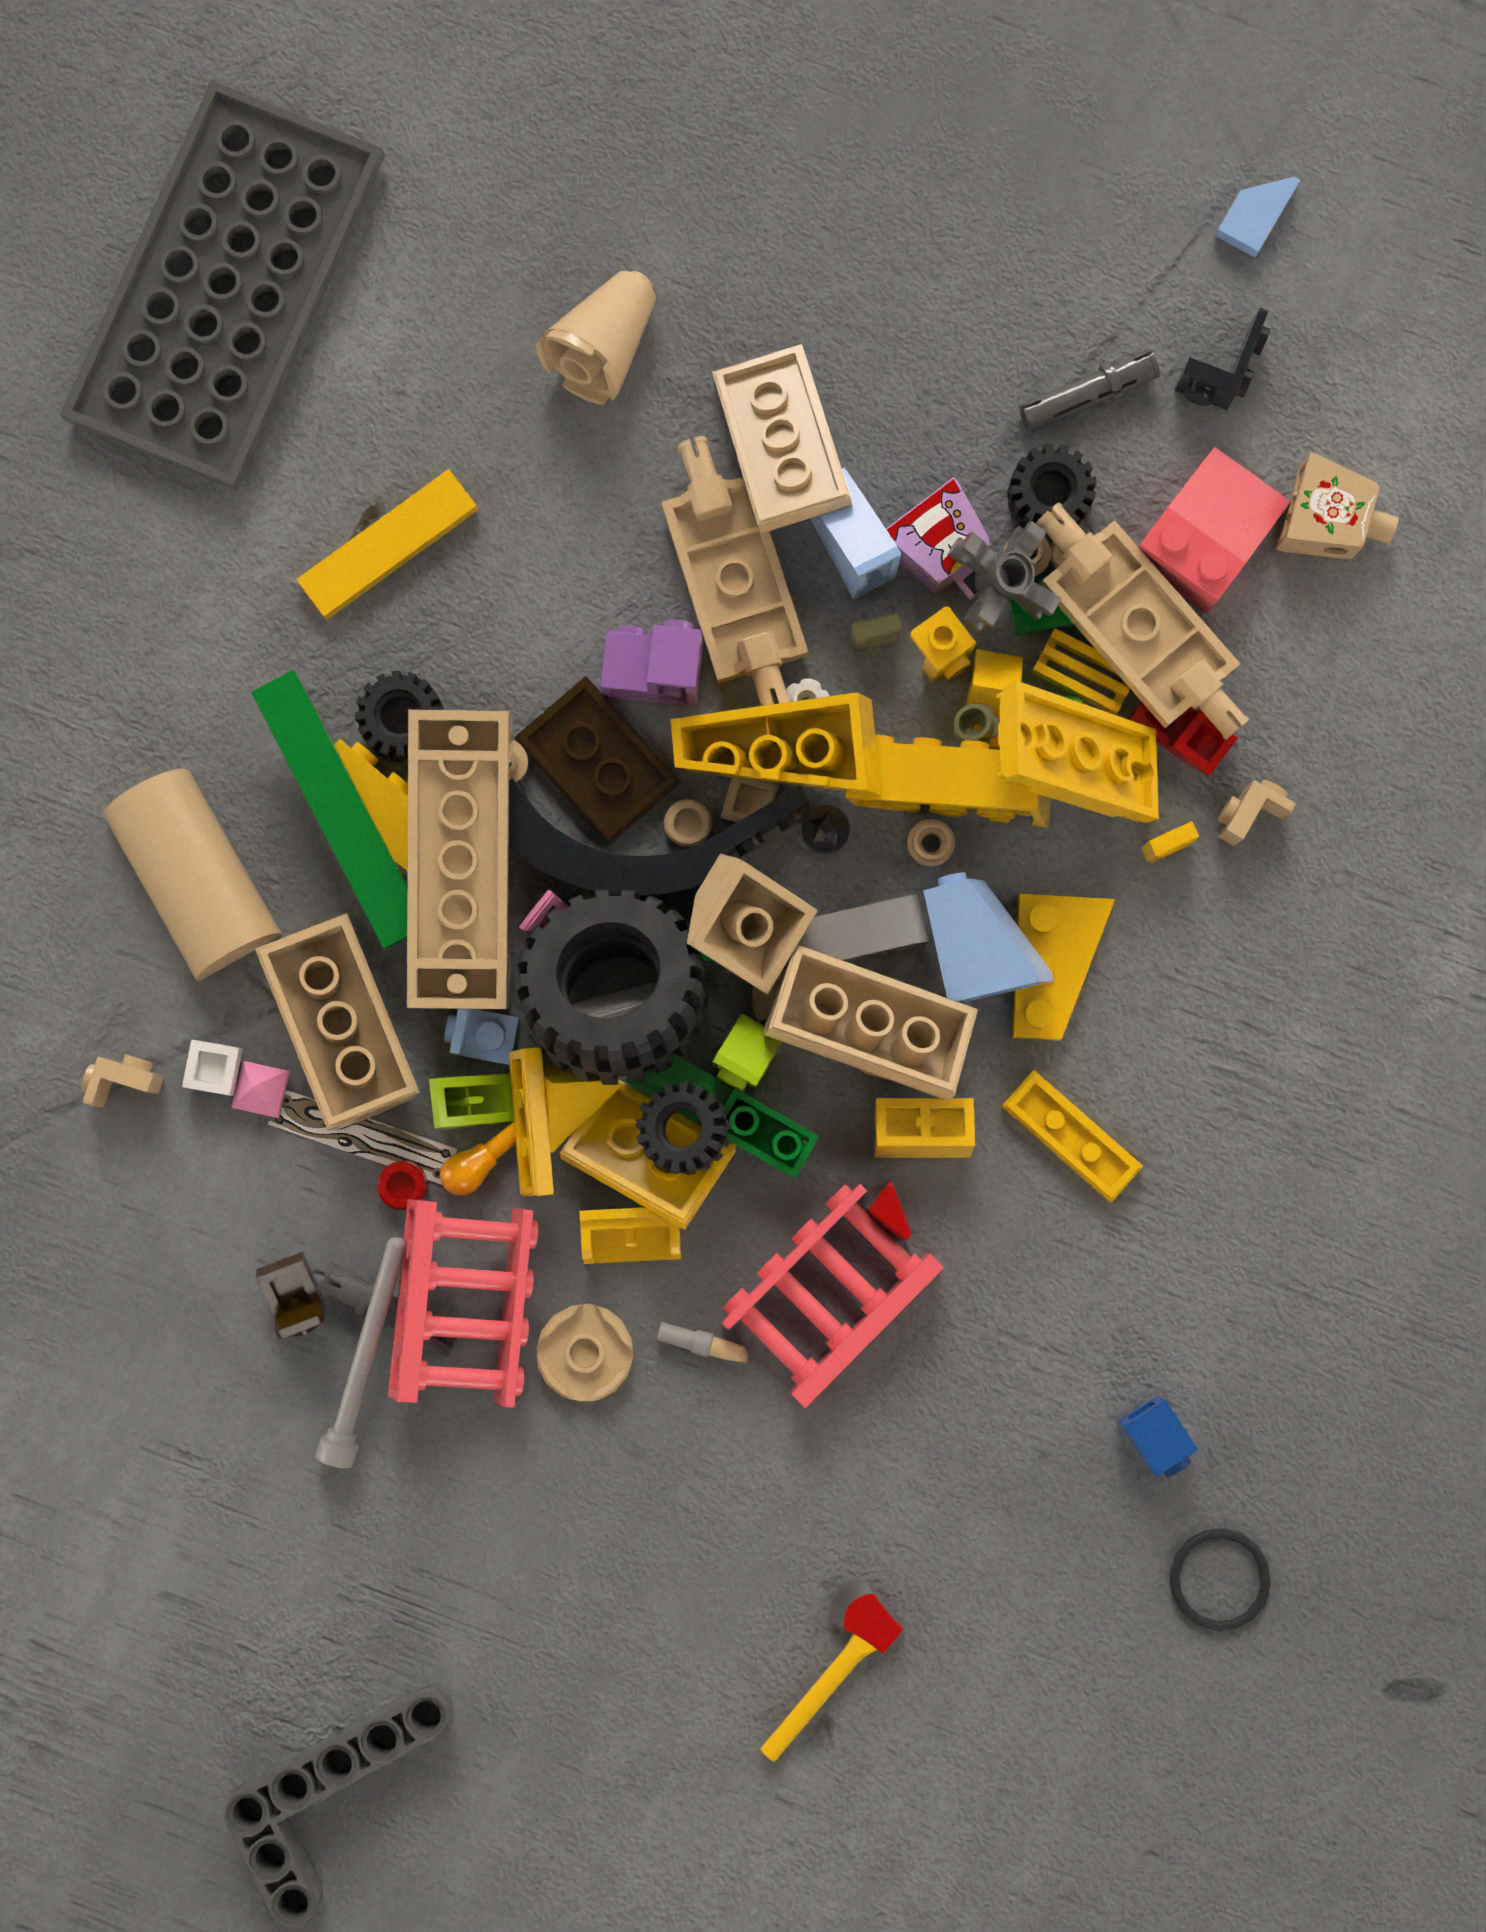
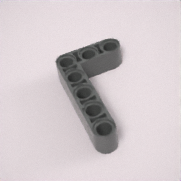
M433 1684L418 1688L246 1781L229 1799L224 1812L226 1825L272 1918L278 1925L287 1929H296L304 1926L310 1921L323 1897L321 1879L290 1816L439 1736L450 1720L454 1707L452 1696L445 1688ZM423 1701L436 1704L440 1709L441 1719L433 1723L425 1722L417 1713V1704ZM379 1725L390 1727L396 1735V1744L382 1746L377 1743L373 1736V1728ZM339 1749L347 1752L352 1761V1768L347 1770L335 1768L330 1762L329 1751ZM293 1773L302 1776L307 1784V1792L296 1794L290 1791L285 1783V1775ZM247 1797L257 1800L262 1807V1816L254 1818L246 1815L241 1807V1799ZM273 1843L280 1846L284 1851L285 1861L280 1863L270 1861L264 1854V1844ZM298 1889L303 1892L307 1897L308 1906L298 1908L291 1905L286 1898V1890Z

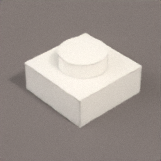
M191 1039L182 1087L234 1096L243 1049Z

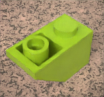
M741 1014L713 1060V1066L720 1070L717 1079L742 1092L746 1085L756 1090L782 1041L765 1036L763 1034L764 1025Z

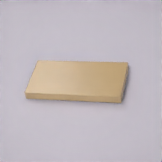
M802 344L712 372L760 534L852 506L851 496Z

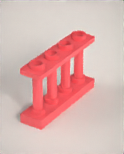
M846 1184L843 1185L825 1204L831 1212L819 1224L812 1218L806 1222L791 1238L797 1246L784 1259L776 1253L756 1273L762 1281L749 1294L741 1288L722 1307L728 1314L722 1320V1324L728 1330L740 1319L793 1373L791 1379L796 1385L790 1391L804 1408L944 1268L930 1253L926 1252L921 1258L915 1253L910 1256L857 1203L867 1192L861 1184H857L852 1190ZM842 1216L897 1269L894 1274L900 1280L887 1293L881 1288L875 1290L823 1237ZM808 1250L862 1303L860 1309L865 1315L852 1328L846 1322L841 1325L788 1271ZM773 1285L828 1339L825 1344L830 1350L818 1362L812 1357L807 1360L753 1306Z
M408 1199L403 1239L406 1243V1250L400 1269L388 1397L397 1402L417 1403L418 1390L424 1391L426 1386L494 1390V1403L502 1407L514 1408L515 1396L522 1394L524 1386L523 1367L518 1366L520 1347L526 1346L529 1334V1322L526 1317H523L525 1298L531 1296L534 1281L533 1270L528 1268L529 1250L535 1248L538 1239L537 1220H532L533 1210L512 1208L511 1223L442 1217L441 1212H436L437 1202ZM440 1237L509 1242L506 1272L437 1267V1262L431 1261L433 1241L438 1242ZM436 1286L504 1291L501 1321L432 1316L431 1311H426L428 1291H434ZM431 1336L499 1340L496 1370L427 1366V1361L421 1360L423 1341H429Z

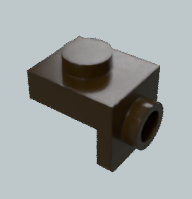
M303 1252L257 1268L256 1279L275 1317L274 1330L278 1339L290 1335H306L324 1322L325 1300L322 1293L317 1290L318 1284Z

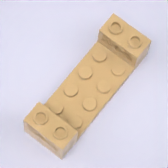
M408 710L407 1008L507 1009L511 1004V955H508L509 763H513V714L509 711Z

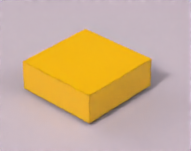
M1191 821L1148 841L1141 847V850L1147 862L1152 864L1192 845L1198 840L1199 834Z

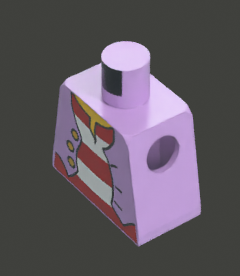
M953 477L886 528L901 552L899 563L929 590L937 594L955 581L971 601L980 595L974 582L976 572L958 563L947 554L956 539L961 537L965 540L968 533L971 532L984 540L989 548L992 544L959 482Z

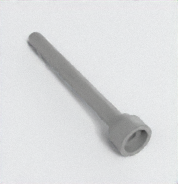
M393 1237L386 1244L334 1427L328 1428L327 1434L322 1435L319 1440L315 1458L332 1467L351 1468L354 1465L359 1446L355 1443L356 1434L353 1433V1429L406 1250V1243L400 1237Z

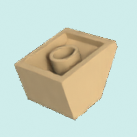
M720 854L695 895L687 944L763 993L768 994L818 910L745 861Z

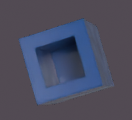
M1158 1395L1117 1421L1147 1470L1156 1477L1162 1473L1166 1477L1179 1473L1191 1463L1188 1456L1198 1451L1166 1399Z

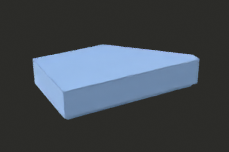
M1291 177L1240 190L1215 236L1256 258L1299 184L1300 179Z

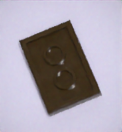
M584 676L514 737L516 742L524 748L525 752L608 845L612 844L680 784L679 779L587 676Z

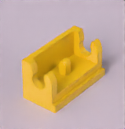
M876 1098L874 1111V1158L971 1157L975 1147L974 1098H952L950 1101L942 1098Z
M646 1207L579 1211L582 1260H584V1264L681 1259L680 1227Z

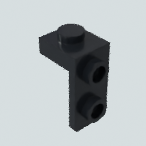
M1260 307L1250 323L1231 373L1190 357L1181 372L1175 390L1183 393L1184 397L1194 404L1201 406L1212 404L1225 410L1228 409L1235 396L1244 398L1254 375V371L1247 368L1252 353L1260 356L1271 329L1263 326L1269 310Z

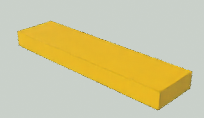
M448 469L296 580L324 618L328 620L477 512V505L450 469Z

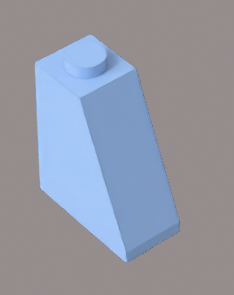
M844 467L842 471L851 496L852 506L810 518L851 597L855 600L895 579L901 552Z
M966 872L940 877L938 878V887L923 890L948 999L965 1003L1054 981L1051 970L984 880L967 879Z

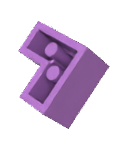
M666 620L664 626L653 624L652 635H647L646 629L636 626H620L618 632L607 631L600 685L602 694L609 698L697 707L703 656L702 630L693 629V624L687 621Z

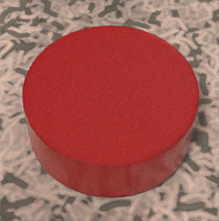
M400 1160L388 1165L379 1175L377 1190L381 1200L387 1206L396 1210H407L408 1199L423 1200L428 1189V1179L424 1170L418 1164L408 1160Z

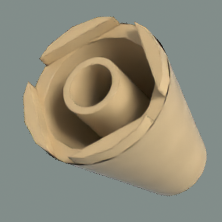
M620 271L547 329L536 343V350L543 367L550 374L555 368L565 377L561 385L583 400L596 404H605L609 398L613 401L622 388L656 302V295L651 281L637 271Z

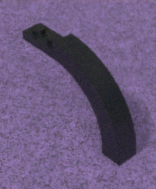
M512 778L509 780V848L528 864L547 876L576 889L595 894L596 890L610 889L611 896H621L622 890L626 889L638 891L640 899L643 900L649 896L667 898L699 890L720 854L729 856L737 851L740 857H743L765 843L762 835L778 826L781 832H784L806 818L803 810L810 807V801L801 786L798 785L721 833L695 846L660 855H622L587 846L556 829L533 807L519 784Z

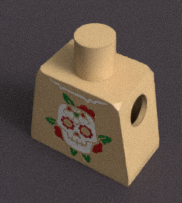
M1310 452L1299 466L1290 498L1291 502L1287 508L1276 550L1352 559L1363 548L1366 538L1390 544L1396 532L1399 518L1398 516L1374 510L1380 490L1377 482Z

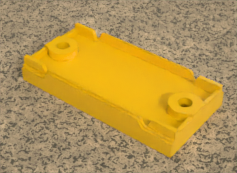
M1017 680L1005 685L1003 691L996 694V699L1000 700V723H998L1000 772L997 773V778L1016 784L1026 785L1025 788L1030 792L1110 817L1120 816L1144 823L1159 819L1156 729Z

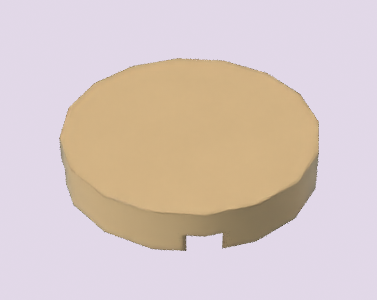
M591 1303L571 1305L553 1315L541 1330L537 1345L538 1369L546 1384L561 1397L580 1402L600 1400L615 1392L628 1376L634 1357L632 1337L623 1320L608 1308Z

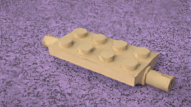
M705 436L694 438L698 457L694 454L690 439L683 441L678 445V451L681 453L690 484L687 486L688 491L679 497L661 502V506L700 630H702V636L717 683H723L745 675L752 676L761 706L774 704L771 694H774L777 704L791 702L779 667L784 663L807 657L808 649L770 531L760 534L744 477L727 480L723 479L722 475L717 474L709 451L707 438Z
M1059 502L1052 507L1051 512L1047 511L1037 521L1036 524L1047 532L1048 536L1064 553L1062 557L1064 562L1047 576L1040 586L1052 591L1061 598L1058 604L1059 608L1164 728L1169 726L1190 707L1193 709L1199 707L1221 732L1225 740L1249 720L1220 688L1224 685L1222 680L1240 665L1239 661L1115 520L1100 533L1093 535L1090 532L1086 535Z

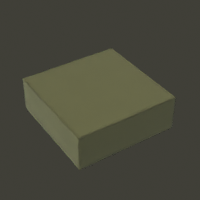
M893 612L854 622L851 625L849 635L853 652L899 640L902 627L898 613L895 614Z

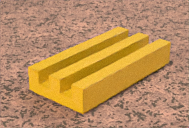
M1054 628L1031 673L1073 695H1077L1079 698L1108 713L1116 715L1130 688L1124 681L1120 683L1056 650L1055 647L1058 645L1121 678L1095 648ZM1050 659L1116 694L1114 699L1112 700L1046 666L1048 660Z

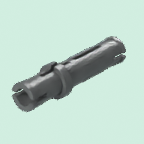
M1146 349L1131 358L1113 365L1107 362L1099 366V371L1085 378L1020 404L1018 406L1019 413L1025 428L1029 433H1033L1050 423L1066 418L1107 399L1111 401L1120 399L1123 396V392L1142 383L1159 378L1160 369L1155 355L1151 354L1150 349Z
M331 1262L323 1275L325 1278L320 1281L317 1290L323 1291L355 1308L354 1314L363 1318L367 1314L376 1281L372 1279L369 1283ZM392 1295L384 1324L395 1329L398 1297ZM431 1336L429 1341H423V1344L447 1357L457 1338Z

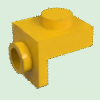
M943 607L913 629L910 634L912 641L925 656L922 669L933 683L943 675L949 681L971 664L968 657L971 656L976 642L949 607Z

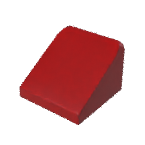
M888 1181L866 1208L868 1210L867 1213L900 1240H908L912 1235L893 1183Z

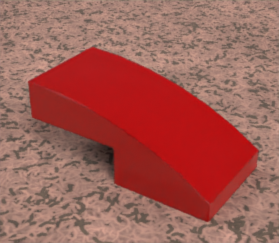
M1141 701L1127 718L1128 720L1156 729V743L1206 776L1211 775L1238 739L1237 736L1232 734L1225 740L1221 732L1200 709L1195 710L1192 707L1187 709L1166 728L1162 726Z

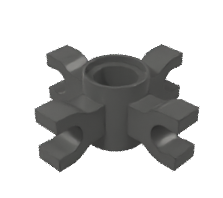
M1033 521L1028 522L1025 529L1020 526L1015 528L1008 541L1006 550L1001 555L992 551L984 540L973 532L968 533L965 540L961 537L956 539L947 555L976 572L974 582L980 594L962 622L976 632L981 631L984 625L988 628L992 627L1000 615L1002 605L1008 598L1018 603L1023 611L1034 620H1039L1043 613L1048 616L1054 613L1061 598L1034 582L1035 570L1030 560V556L1047 533L1044 529ZM1000 568L1004 569L1008 575V586L1001 579Z

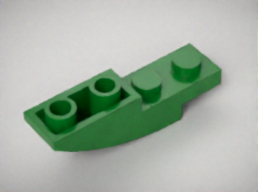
M675 1054L669 1057L671 1067L663 1072L657 1073L654 1067L643 1072L646 1080L631 1083L629 1076L625 1079V1083L648 1096L654 1090L658 1092L663 1091V1085L669 1083L680 1085V1082H688L693 1086L698 1085L714 1095L727 1111L725 1117L730 1121L731 1130H727L726 1137L730 1138L729 1141L793 1178H796L819 1137L817 1134ZM678 1111L681 1115L701 1125L699 1117L693 1111Z

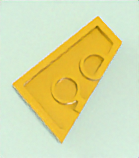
M1019 894L1017 896L1016 924L1051 970L1054 981L1013 991L1011 1038L1062 1040L1115 899Z

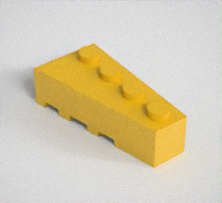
M858 692L670 719L676 768L692 773L881 795L872 699Z
M876 734L881 795L846 791L845 796L854 806L918 813L920 812L921 804L930 805L929 812L956 818L966 816L968 809L977 810L976 815L989 818V821L1001 823H1009L1010 819L1015 818V815L1032 816V826L1049 828L1052 798L1028 791L1024 784H1016L997 778V773L1000 772V750L989 749L990 744L986 742L965 740L961 741L960 747L942 746L941 740L918 737L913 739V744L894 743L895 738Z

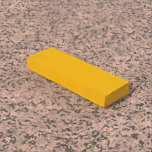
M542 1048L510 1051L508 1055L520 1194L522 1196L553 1195Z
M1035 1070L1030 1072L1001 1105L1006 1112L1110 1203L1114 1201L1143 1167Z

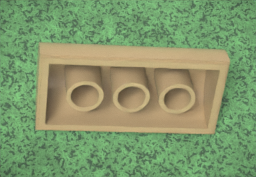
M175 769L151 777L125 791L106 807L103 815L197 982L251 953L255 948L261 947L282 935L189 770Z
M347 913L255 948L327 1130L339 1129L399 1106L420 1094Z
M797 944L780 976L768 1011L763 1034L950 1101L956 1093L978 1009Z

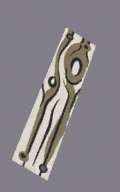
M289 1090L285 1091L279 1118L270 1117L268 1122L271 1126L386 1166L400 1160L412 1161L424 1170L428 1180L441 1185V1167L450 1156L457 1152L456 1148L369 1118L339 1129L327 1130L316 1100Z

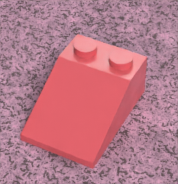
M1214 447L1139 545V549L1183 598L1207 614L1291 501Z

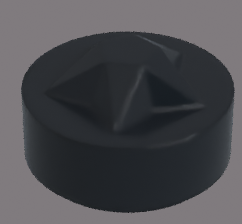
M821 805L812 809L806 815L802 825V837L805 844L812 851L823 855L833 854L843 848L850 833V824L847 816L843 811L831 805Z

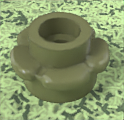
M969 704L958 711L954 719V735L959 744L965 740L982 741L991 744V739L998 736V723H1000V720L993 715L994 710L986 704ZM980 723V730L974 731V725Z

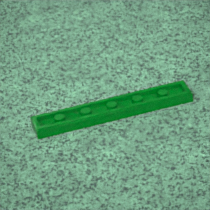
M293 669L251 691V694L381 945L387 950L407 939L408 885L299 675Z

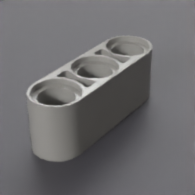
M910 895L816 916L812 919L798 945L845 962H852L917 947L930 941L919 895Z

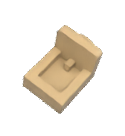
M1254 780L1244 788L1239 798L1231 796L1218 817V821L1224 825L1217 837L1235 846L1245 838L1261 808L1283 819L1292 812L1296 803L1286 798L1288 795L1287 791L1279 785L1267 780H1262L1261 783Z
M125 1054L123 1062L98 1056L95 1065L90 1064L82 1079L81 1091L85 1092L83 1103L104 1107L112 1082L144 1092L159 1094L165 1076L151 1072L153 1062Z

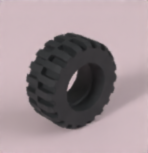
M610 889L596 890V897L583 900L582 895H578L569 899L570 907L562 912L558 908H554L544 916L547 925L543 929L539 926L533 928L527 937L531 950H522L517 963L521 974L516 977V990L521 1002L522 1012L534 1041L538 1047L542 1048V1053H548L551 1063L562 1071L571 1067L574 1077L586 1082L591 1081L593 1075H598L602 1085H617L618 1077L629 1076L631 1083L646 1080L643 1072L654 1067L657 1073L663 1072L671 1067L669 1057L672 1054L676 1053L679 1057H683L692 1045L689 1034L698 1035L705 1022L702 1011L708 1008L707 978L701 953L687 944L689 930L686 928L685 920L675 910H670L666 913L664 902L653 896L647 897L645 902L641 901L638 891L623 889L621 896H611ZM630 957L638 959L650 965L658 973V983L647 1001L639 1008L622 1016L613 1018L589 1016L576 1010L569 1002L570 990L578 976L592 964L606 958Z

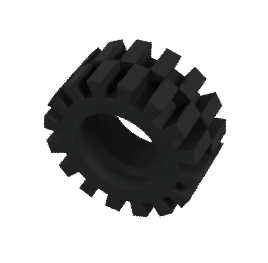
M1053 443L1044 444L1041 451H1038L1037 447L1029 451L1026 458L1022 457L1019 460L1010 479L1007 497H1010L1008 504L1010 512L1015 511L1017 513L1015 520L1020 526L1024 522L1033 521L1037 523L1047 511H1052V507L1040 503L1034 494V483L1036 480L1048 474L1057 475L1067 483L1069 499L1062 505L1072 519L1080 525L1095 499L1096 492H1094V489L1097 485L1096 476L1091 477L1090 475L1093 469L1090 462L1088 461L1085 464L1081 462L1083 454L1077 450L1074 455L1067 453L1069 446L1063 444L1060 445L1059 450H1054Z
M400 670L391 671L392 676L385 677L383 673L376 676L378 682L374 685L368 682L363 688L366 691L363 697L358 696L356 704L359 707V711L355 712V720L359 725L358 730L366 743L381 757H389L395 762H401L405 758L408 759V732L395 734L385 728L383 724L385 708L395 700L404 699L414 703L418 710H444L436 691L433 690L424 678L421 680L416 674L408 672L407 675H402Z
M680 1082V1085L672 1083L663 1085L664 1090L661 1092L654 1090L649 1095L652 1099L649 1104L642 1103L639 1109L643 1112L642 1119H636V1128L640 1129V1135L636 1137L638 1144L645 1149L643 1151L645 1156L655 1162V1165L676 1174L692 1175L696 1174L695 1171L697 1170L706 1171L711 1168L710 1163L713 1160H720L723 1156L720 1151L723 1145L728 1147L730 1138L726 1137L727 1130H731L730 1121L725 1117V1114H727L725 1107L710 1092L698 1085L693 1086L688 1082ZM681 1110H690L696 1113L700 1119V1136L696 1142L688 1147H675L666 1136V1124L674 1113Z

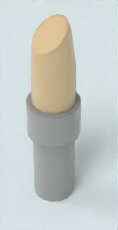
M661 1322L656 1341L691 1350L693 1354L704 1357L709 1355L729 1361L745 1363L748 1361V1352L742 1345L713 1337L712 1333L698 1329L696 1332Z

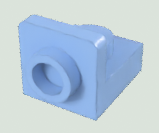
M458 1008L457 1015L450 1014L448 1017L444 1042L451 1044L450 1053L454 1055L509 1065L508 1054H510V1051L515 1050L520 1018L477 1009Z

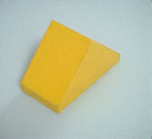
M976 649L966 705L986 704L994 710L993 715L1000 720V700L996 699V694L1002 692L1007 684L1016 680L1021 682L1023 657ZM975 724L973 730H980L981 724ZM998 736L991 739L989 748L1000 750Z
M554 1064L543 1065L551 1153L622 1086L619 1081L617 1085H602L600 1077L593 1075L591 1081L586 1082L575 1078L571 1067L562 1071Z

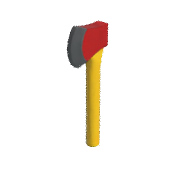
M866 1578L846 1583L836 1592L831 1601L829 1623L853 1634L839 1656L760 1748L771 1761L775 1762L858 1663L876 1650L883 1654L904 1630L903 1626L882 1605Z

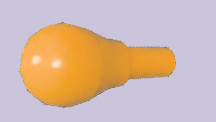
M514 1122L486 1144L480 1143L471 1149L450 1156L442 1165L440 1172L441 1183L444 1189L455 1196H467L475 1192L483 1183L489 1171L497 1164L496 1159L516 1144Z

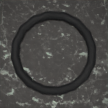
M1226 1528L1204 1530L1187 1539L1175 1554L1170 1571L1172 1596L1180 1611L1197 1626L1214 1631L1238 1629L1254 1620L1265 1606L1271 1587L1269 1564L1259 1546L1244 1534ZM1224 1538L1241 1544L1252 1554L1259 1567L1261 1584L1257 1599L1247 1612L1231 1620L1216 1621L1202 1617L1189 1606L1181 1591L1180 1573L1185 1558L1194 1547L1207 1540Z

